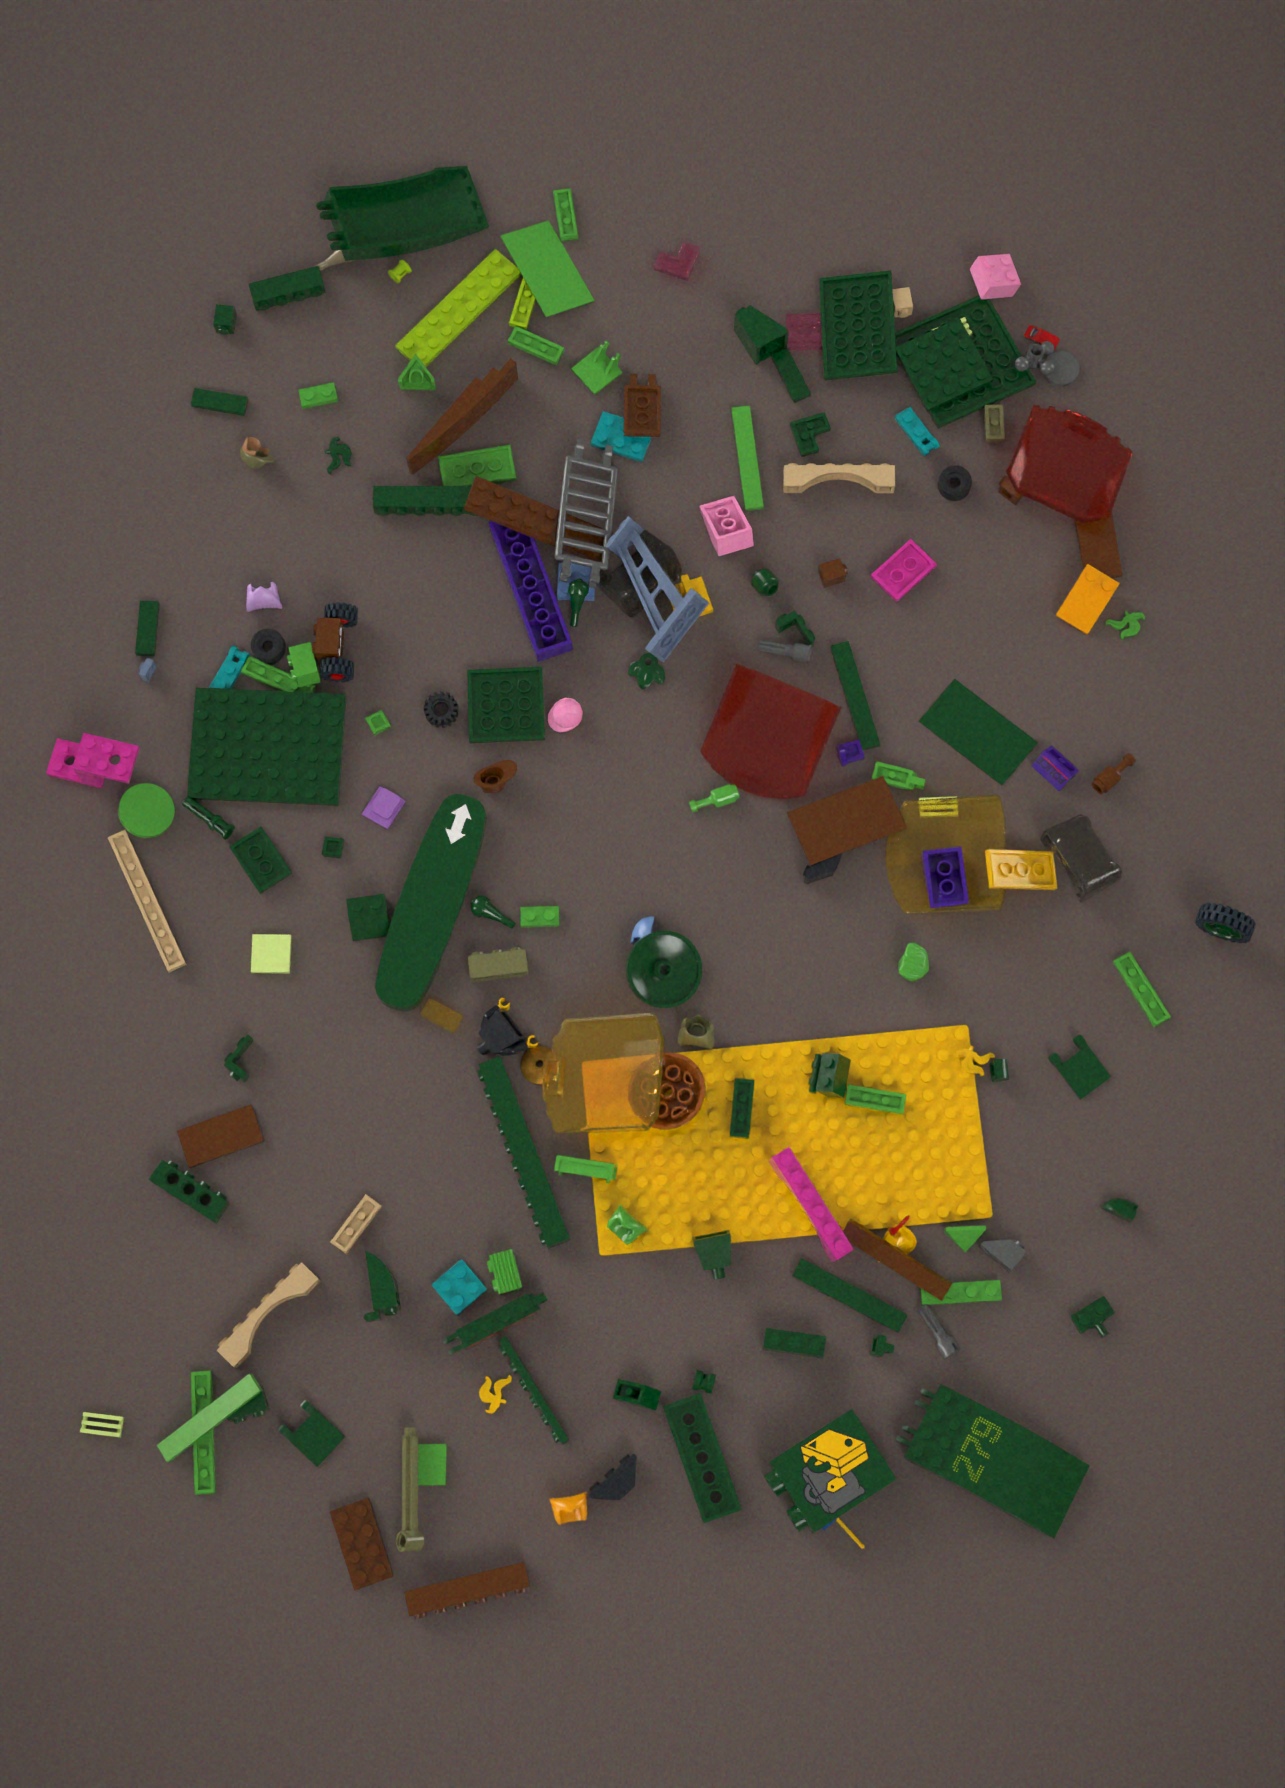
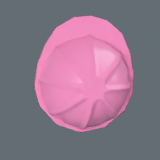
M571 698L560 699L554 704L548 714L549 726L554 731L560 733L574 729L583 719L581 705Z

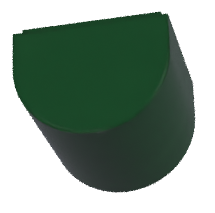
M994 1059L990 1063L992 1082L1009 1080L1007 1059Z

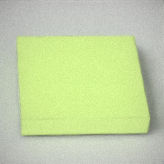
M252 934L251 973L290 974L292 936Z

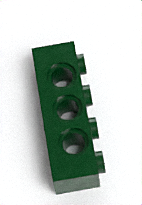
M161 1160L149 1180L217 1224L230 1205L226 1201L227 1196L219 1191L216 1194L210 1191L211 1186L202 1180L200 1183L193 1180L195 1176L186 1170L182 1173L177 1169L179 1166L171 1160H168V1162ZM173 1175H178L179 1177L176 1184H170V1178ZM191 1185L195 1186L194 1193L191 1195H187V1187ZM205 1196H211V1202L208 1205L202 1204Z

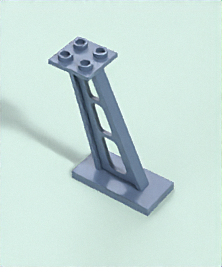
M628 516L626 520L621 522L616 533L609 538L606 547L622 559L656 633L645 649L664 663L708 606L709 602L692 588L685 597L682 596L640 535L644 529ZM633 544L643 558V562L638 568L629 552ZM646 566L649 567L658 581V586L652 594H650L641 575ZM661 590H664L675 607V610L665 622L655 604V598Z

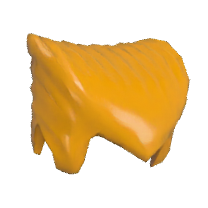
M587 1492L563 1498H549L554 1518L559 1525L586 1520L588 1512Z

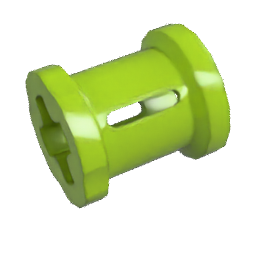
M401 259L394 269L388 271V274L399 284L401 279L407 273L410 274L412 270Z

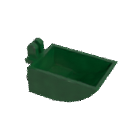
M365 1251L373 1310L375 1312L365 1313L364 1320L367 1322L382 1321V1313L385 1316H392L401 1310L398 1286L386 1265L375 1255Z

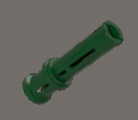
M190 796L184 799L182 806L209 824L210 830L218 832L224 840L233 834L235 826L225 822L222 816L214 815Z

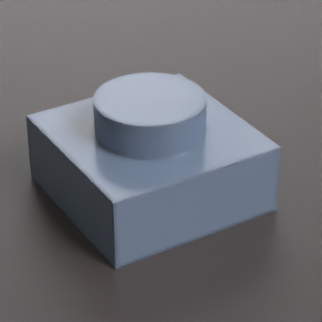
M146 658L145 662H142L139 667V676L145 682L149 683L157 668L154 660Z

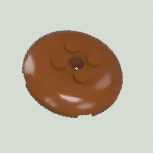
M662 1053L655 1055L656 1057L647 1062L644 1061L637 1068L629 1085V1102L635 1115L643 1123L655 1129L670 1130L685 1125L696 1116L704 1102L706 1086L701 1070L691 1059L677 1053ZM672 1089L673 1093L665 1097L666 1091Z

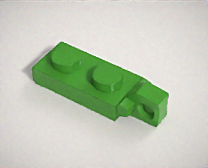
M878 761L875 764L871 779L883 776L887 785L905 790H913V788L923 790L926 780L917 777V773H914L913 770Z

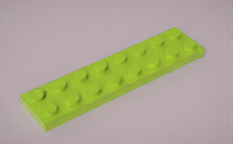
M494 249L395 345L396 349L410 361L416 354L425 367H427L521 275L520 270L498 250Z

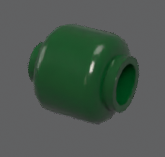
M765 568L757 570L753 574L751 585L761 596H771L778 590L779 580L769 569Z

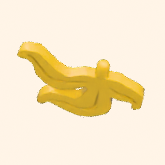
M970 1046L969 1049H959L955 1052V1058L958 1056L964 1057L961 1066L966 1073H979L980 1076L984 1075V1070L982 1067L974 1065L973 1060L978 1065H984L990 1058H995L993 1053H988L981 1057L978 1056L976 1052H973V1046Z
M510 1375L507 1379L496 1381L494 1384L496 1395L490 1393L492 1381L488 1376L485 1377L486 1382L480 1388L479 1396L483 1402L491 1403L489 1410H485L486 1413L493 1414L500 1407V1403L505 1404L507 1402L505 1399H501V1389L512 1382V1376Z

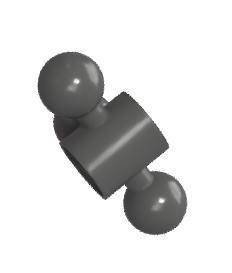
M1045 341L1041 345H1030L1026 357L1016 359L1015 368L1018 371H1025L1028 367L1035 369L1040 366L1042 374H1052L1055 369L1053 362L1049 360L1044 361L1042 358L1054 352V345L1049 341Z

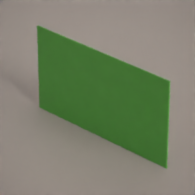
M549 220L500 236L546 317L595 301Z

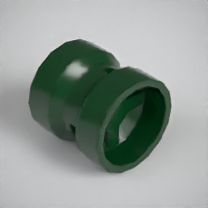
M697 1370L692 1389L697 1391L702 1389L706 1393L712 1394L716 1374H704L703 1371Z

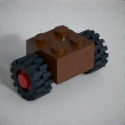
M340 602L326 604L324 618H317V624H314L313 633L316 635V642L312 643V653H314L315 659L318 660L321 679L329 680V682L335 681V683H339V681L345 683V681L350 682V680L354 679V662L342 658L344 644L343 627H354L358 621V608L355 605L352 606V604L344 602L343 604H340Z

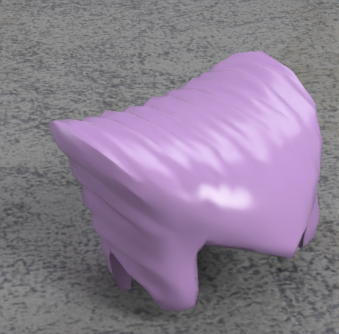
M271 582V587L267 589L261 586L254 588L251 584L247 586V612L262 608L282 609L278 588L274 582Z

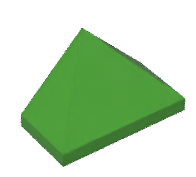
M986 1226L946 1227L944 1234L966 1253L986 1230Z

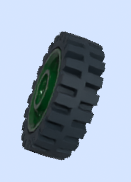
M1216 903L1202 904L1195 920L1196 926L1203 930V932L1216 936L1219 939L1222 938L1225 941L1230 940L1233 943L1249 942L1256 925L1254 919H1251L1249 915H1245L1244 912H1238L1239 910L1231 909L1229 906L1224 907Z

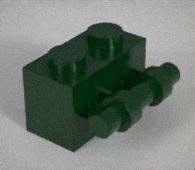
M836 1053L815 1054V1059L811 1065V1068H813L812 1076L808 1081V1085H810L809 1093L816 1094L817 1091L827 1097L844 1098L851 1060Z

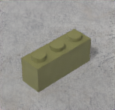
M514 947L510 951L504 952L501 949L492 950L488 954L474 952L471 956H468L471 983L529 976L526 950L521 947Z

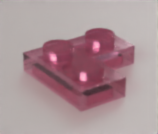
M683 242L677 257L660 251L654 265V270L688 281L699 255L700 247Z

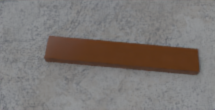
M850 1219L846 1224L843 1233L851 1244L942 1301L952 1282L854 1220Z

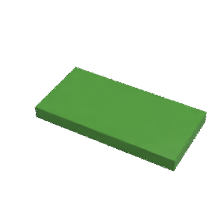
M511 445L438 456L443 486H472L475 476L495 484L517 480Z

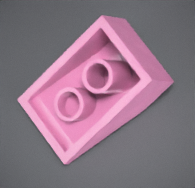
M734 496L699 506L718 556L754 546L752 528Z

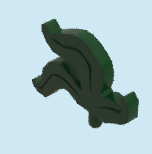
M339 437L332 438L329 445L330 449L325 450V453H330L333 458L332 463L327 467L329 474L341 464L337 454L343 455L344 464L351 466L349 462L352 455L351 449L346 444L338 445Z

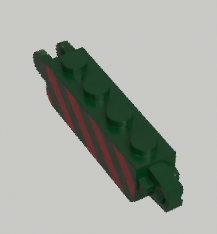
M544 1292L535 1297L533 1293L525 1294L457 1329L456 1333L443 1339L444 1344H449L457 1338L462 1343L451 1348L448 1351L449 1355H453L463 1349L468 1350L534 1316L540 1310L539 1305L548 1301Z

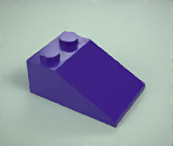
M962 847L923 851L921 856L930 908L969 904Z

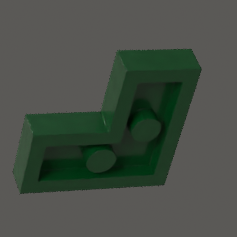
M825 412L790 422L800 456L805 457L818 453L819 448L814 436L829 432L831 429Z

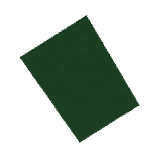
M956 679L952 681L919 720L921 724L1001 786L1038 743Z

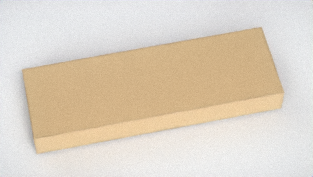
M365 1194L330 1243L347 1254L381 1209L382 1205Z

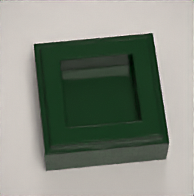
M325 836L322 856L341 859L344 839Z

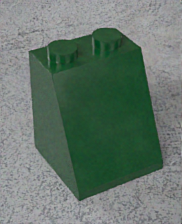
M751 305L737 310L734 317V331L755 364L771 357V354L787 348L789 333L787 328Z

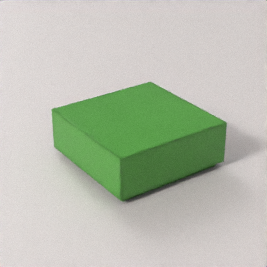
M382 710L365 718L374 736L391 728Z

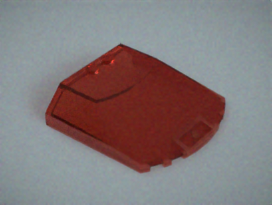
M1033 405L1006 473L1017 493L1081 523L1108 519L1133 452L1129 447L1125 448L1120 443L1121 439L1118 436L1114 438L1106 432L1108 430L1106 427L1084 415L1067 409L1064 412L1058 411L1053 406H1049L1046 409L1040 408V405Z
M736 664L700 752L712 769L732 785L735 784L736 787L746 792L780 799L805 796L842 707L759 671Z

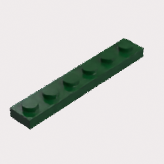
M504 1336L499 1339L501 1345L498 1348L504 1357L506 1355L509 1356L512 1362L508 1364L514 1374L517 1372L520 1374L522 1379L519 1382L525 1391L529 1389L532 1397L529 1399L535 1409L540 1407L543 1412L540 1417L545 1425H551L554 1430L551 1432V1435L555 1442L558 1443L560 1441L564 1445L569 1439L507 1337Z

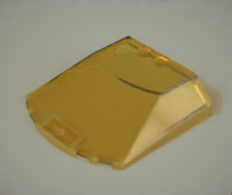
M999 795L904 801L900 814L907 829L889 835L886 852L888 879L891 883L893 895L905 914L1001 910L1006 896V889L989 888L985 851L988 849L1006 850V820L1001 797ZM962 847L969 904L930 908L923 871L922 852Z
M653 1013L565 1019L561 1024L563 1027L552 1040L554 1044L551 1052L547 1054L543 1073V1099L546 1101L547 1117L550 1118L555 1133L648 1131L659 1117L664 1038L657 1016Z

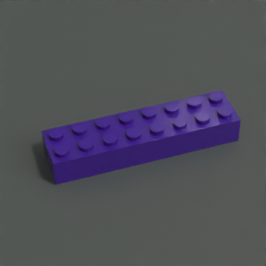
M490 521V532L537 662L572 651L571 638L534 538Z

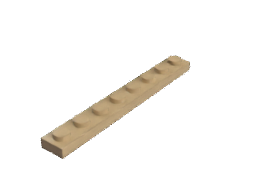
M126 830L107 837L167 971L170 973L187 965Z

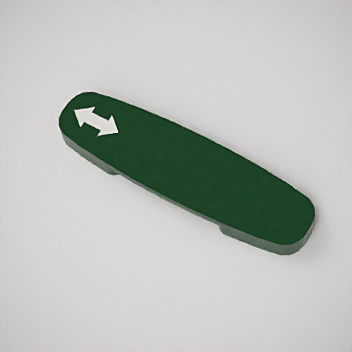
M454 794L443 800L420 844L405 880L387 933L375 983L378 998L389 1008L405 1012L417 1008L428 992L441 965V957L459 916L474 867L478 863L487 822L485 809L481 802L473 797Z

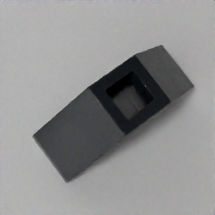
M842 854L811 866L807 865L803 872V876H805L804 883L809 884L833 876Z
M627 1454L619 1461L621 1465L616 1470L611 1468L604 1475L606 1479L601 1484L597 1481L589 1488L591 1493L588 1496L591 1499L621 1500L635 1487L636 1455L630 1456Z

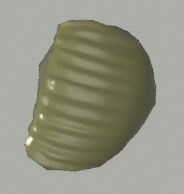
M700 1014L689 1020L686 1017L679 1031L678 1044L680 1046L694 1045L712 1049L715 1042L712 1021L708 1020L707 1022Z

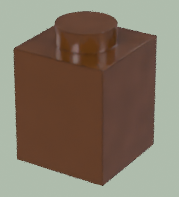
M840 558L819 564L818 573L823 587L845 582L848 570L846 564H842Z

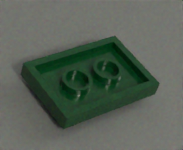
M261 826L229 846L259 894L292 874Z

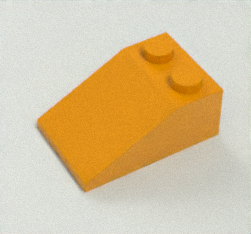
M1087 564L1055 616L1088 635L1120 583Z

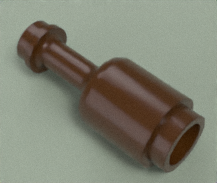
M1128 753L1123 756V761L1115 768L1112 766L1106 767L1093 779L1092 787L1099 794L1107 793L1121 780L1120 773L1127 766L1134 765L1136 762L1134 756Z

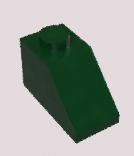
M618 1379L613 1399L656 1411L662 1391L647 1385Z

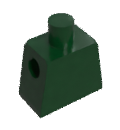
M726 1230L692 1237L703 1270L712 1269L714 1279L725 1278L724 1267L731 1265L730 1231Z

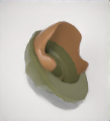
M247 437L243 446L240 447L241 459L250 468L258 469L266 463L274 462L275 458L269 453V449L262 448L257 438Z

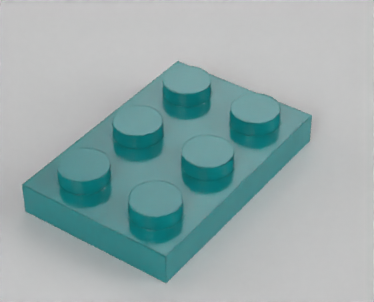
M603 411L591 440V446L605 450V446L610 445L613 446L612 453L643 463L652 437L624 436V418Z

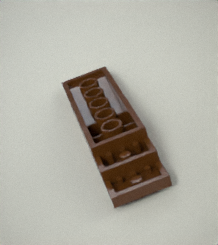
M510 358L500 371L492 368L482 381L477 377L473 379L406 457L409 472L412 475L469 430L518 379V373L514 360Z

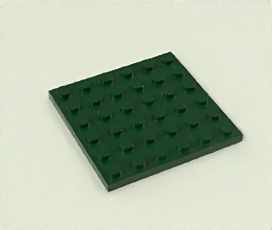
M980 295L895 332L897 347L930 332L932 329L965 317L966 323H968L969 329L972 331L970 338L993 378L992 383L929 411L938 429L983 409L984 405H992L1036 385V380L1029 368L1025 371H1018L1015 368L1016 359L1022 357L991 300L981 299Z

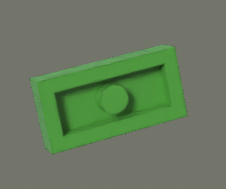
M334 382L298 390L302 409L338 402Z
M559 906L520 907L521 927L559 926Z

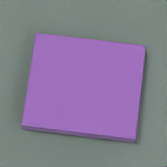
M379 786L362 815L388 830L406 801L388 789Z

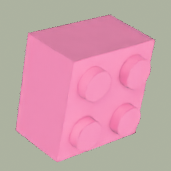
M1010 254L978 256L970 268L981 299L1013 297L1021 285Z

